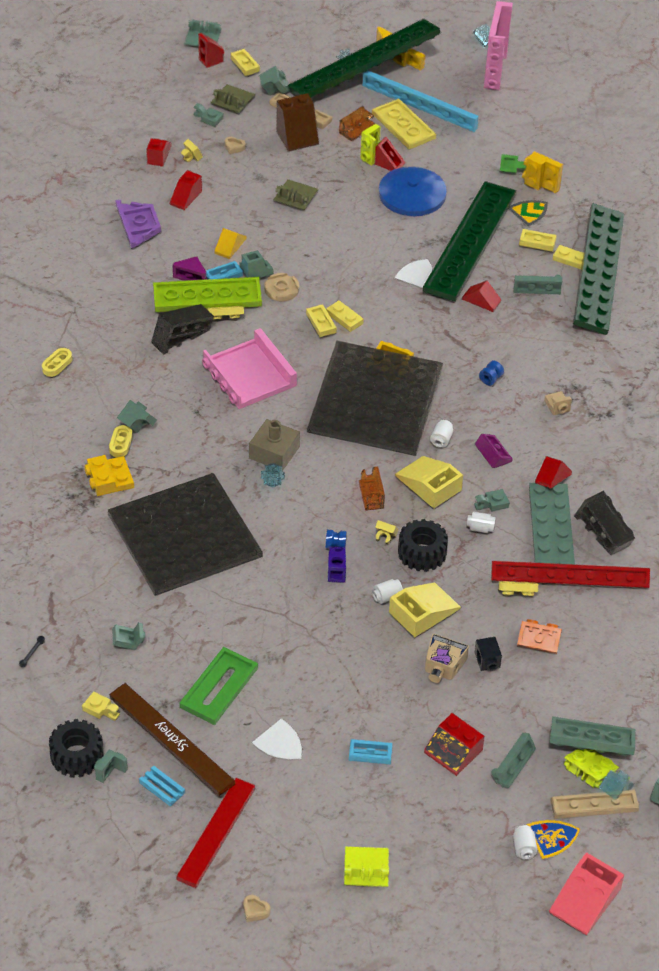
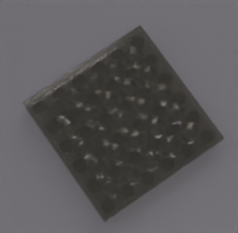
M336 340L307 433L416 456L443 369V363Z
M214 473L108 509L111 521L155 596L263 557V551Z

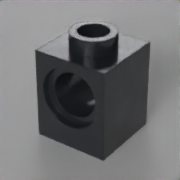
M496 636L477 639L474 653L480 670L500 668L502 654Z

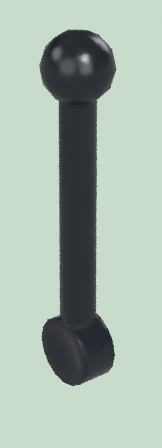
M44 636L37 637L36 644L26 657L19 661L20 667H26L27 661L38 646L45 643Z

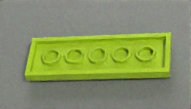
M259 277L153 282L155 312L204 310L213 307L262 306Z

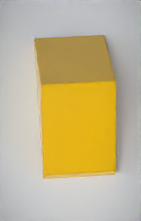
M223 228L215 248V254L230 259L247 239V236Z

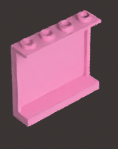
M496 2L488 39L484 88L500 90L503 59H507L513 3Z
M261 328L254 330V339L210 356L206 350H203L202 364L204 368L211 372L212 378L217 380L221 390L227 393L231 403L235 404L238 409L297 386L296 371Z

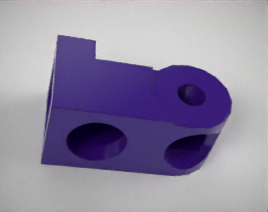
M329 547L328 582H346L345 547Z

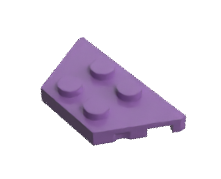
M115 200L131 248L138 246L161 232V225L153 204H140L131 201L130 205L121 203V200Z

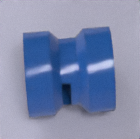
M493 360L487 364L486 368L479 372V377L484 384L491 386L497 381V378L504 374V368L499 362Z
M327 529L325 549H329L330 546L346 547L347 531L337 533L334 530Z

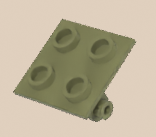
M226 84L222 90H214L213 95L215 98L211 103L240 113L255 94Z
M287 179L284 185L276 187L277 195L273 200L305 210L317 193L318 188Z

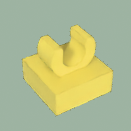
M189 139L183 143L185 149L181 151V154L184 156V160L190 162L193 158L197 161L203 158L199 148Z
M379 520L375 526L378 530L376 539L379 541L382 535H387L385 541L387 544L391 542V536L396 537L399 531L396 526Z

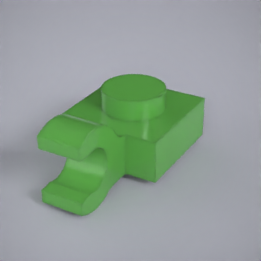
M502 154L501 172L516 173L517 168L526 169L524 162L518 161V156Z

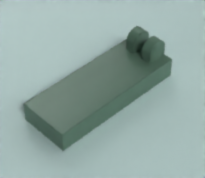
M558 274L555 277L515 275L513 293L561 295L562 276Z
M523 732L500 766L491 771L495 782L501 784L504 788H509L536 750L530 733Z

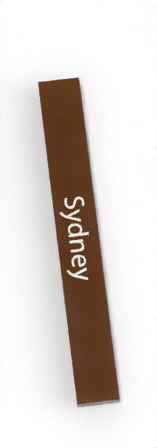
M126 683L109 694L110 699L218 796H221L235 785V780Z

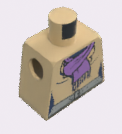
M432 634L425 664V671L430 673L429 679L434 683H439L442 677L448 680L453 679L468 659L469 646Z

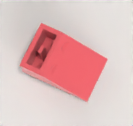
M586 852L572 871L550 908L549 913L587 935L621 890L624 874Z

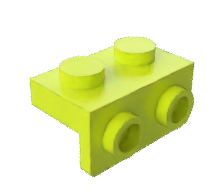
M377 124L364 130L361 135L360 158L371 166L375 163L376 145L380 142L381 127Z

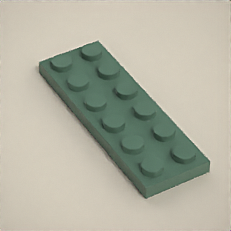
M529 483L534 562L575 564L568 484H557L552 488H548L539 484Z

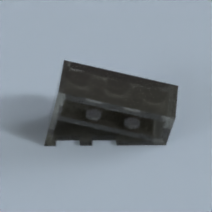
M202 304L159 313L151 343L165 355L168 353V349L174 346L177 348L182 346L181 342L187 339L193 340L210 331L214 315Z
M604 490L585 499L574 515L577 520L581 519L586 524L585 529L588 532L592 530L597 535L596 540L610 555L629 547L635 539L633 531L626 525L621 513L616 510L611 498L606 495Z

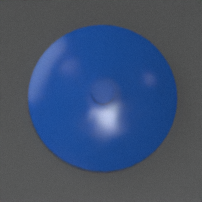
M397 168L387 173L379 184V198L384 206L397 214L405 216L431 214L441 208L446 200L447 188L445 182L439 175L425 168Z

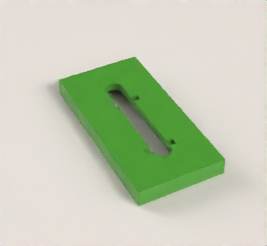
M223 647L180 701L179 707L215 725L257 671L258 663ZM229 669H233L235 672L209 705H204L203 701L219 683L221 677Z

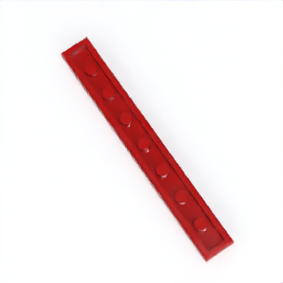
M492 561L491 580L650 588V568Z

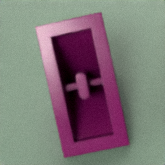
M197 256L174 262L172 265L173 278L183 281L207 280L206 270Z

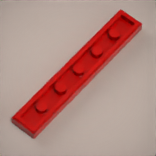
M235 778V785L228 790L176 876L177 881L197 888L255 791V785Z

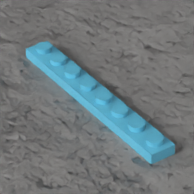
M371 71L363 73L362 86L395 100L400 99L407 105L472 132H475L478 128V115Z

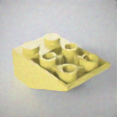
M422 456L395 473L399 480L432 508L439 506L462 490L463 474L451 464Z
M435 582L404 588L390 597L389 613L414 637L461 609Z

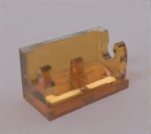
M361 106L339 121V134L350 141H354L362 135L364 130L375 124L372 120H369L374 115Z
M378 466L372 468V474L366 475V471L363 469L359 486L365 511L384 509L385 493Z

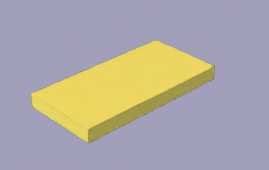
M400 99L372 109V115L409 150L436 139V133Z

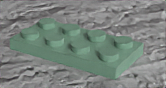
M552 716L550 743H554L557 746H574L578 749H594L602 753L614 752L622 756L634 755L636 729Z

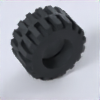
M421 519V521L413 520V523L408 522L406 527H402L399 533L398 554L399 559L402 560L404 565H408L410 569L415 568L416 571L424 570L426 572L429 569L435 570L437 566L440 567L445 562L448 534H446L444 528H441L439 523L435 524L432 520L426 521V519Z
M74 719L73 722L68 720L65 721L64 725L59 724L57 729L52 731V736L49 737L52 765H55V769L61 771V774L65 776L69 774L70 777H75V775L84 777L83 774L85 773L87 775L91 774L97 760L103 757V741L100 730L95 728L93 723L87 724L86 720L80 722L78 719ZM79 745L85 747L78 751L68 750L72 746Z

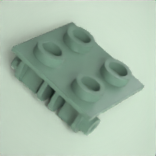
M192 19L188 23L190 28L184 45L198 46L199 33H203L218 42L222 30L221 25L218 22L208 23L206 21L204 26V21H201L200 25L199 20Z

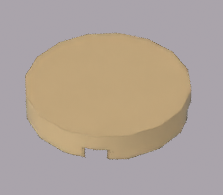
M276 273L270 275L268 280L265 281L264 291L272 300L288 301L298 295L299 281L294 276H288L287 273Z

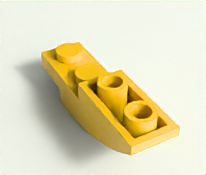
M378 26L376 41L393 33ZM413 48L405 53L396 55L392 59L403 67L410 65L420 71L425 67V54Z

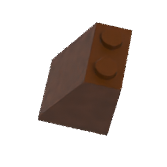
M308 93L277 100L276 132L288 152L319 145L314 103Z

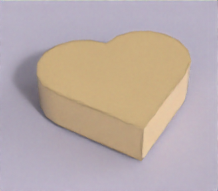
M232 136L225 139V147L229 154L242 152L246 148V143L242 139H236Z
M255 895L245 897L243 908L246 922L263 920L269 917L270 905L266 901H260Z

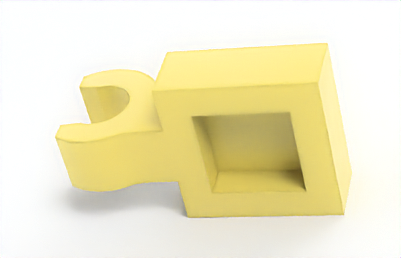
M93 692L82 705V711L98 719L105 715L109 719L116 721L120 716V713L117 712L119 707L111 703V699L96 692Z

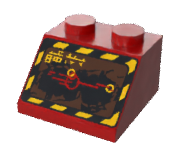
M451 713L439 724L424 749V753L457 776L483 751L485 736Z

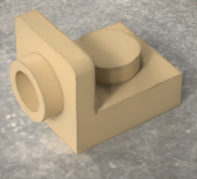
M562 391L545 395L544 401L553 416L570 411L572 402L570 396L565 397Z

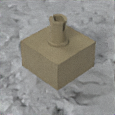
M266 419L249 442V459L283 472L300 447V431L284 426L278 420L271 421Z

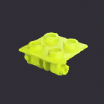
M576 749L564 757L566 759L564 762L566 769L577 777L582 775L581 780H586L585 782L593 788H600L603 783L601 780L619 769L611 759L602 756L594 749Z
M345 846L344 885L388 887L389 848Z

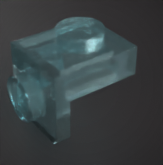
M487 24L476 28L473 34L483 47L487 46L490 28Z
M610 770L599 788L612 798L618 799L622 791L631 790L634 783L629 780L631 777L624 771Z

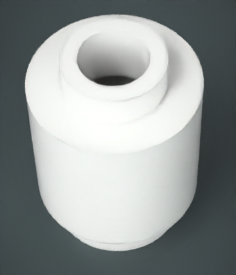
M441 420L435 425L430 437L433 445L436 447H446L453 433L452 423L447 420Z
M473 512L472 515H468L467 526L470 527V531L493 532L495 517H492L491 514Z
M390 579L375 585L372 595L376 602L378 601L380 604L389 602L390 597L403 590V587L398 579Z
M519 826L514 830L515 833L513 834L516 855L525 860L531 859L538 852L535 833L530 826Z

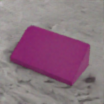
M481 434L475 442V446L492 468H497L513 461V458L495 435Z

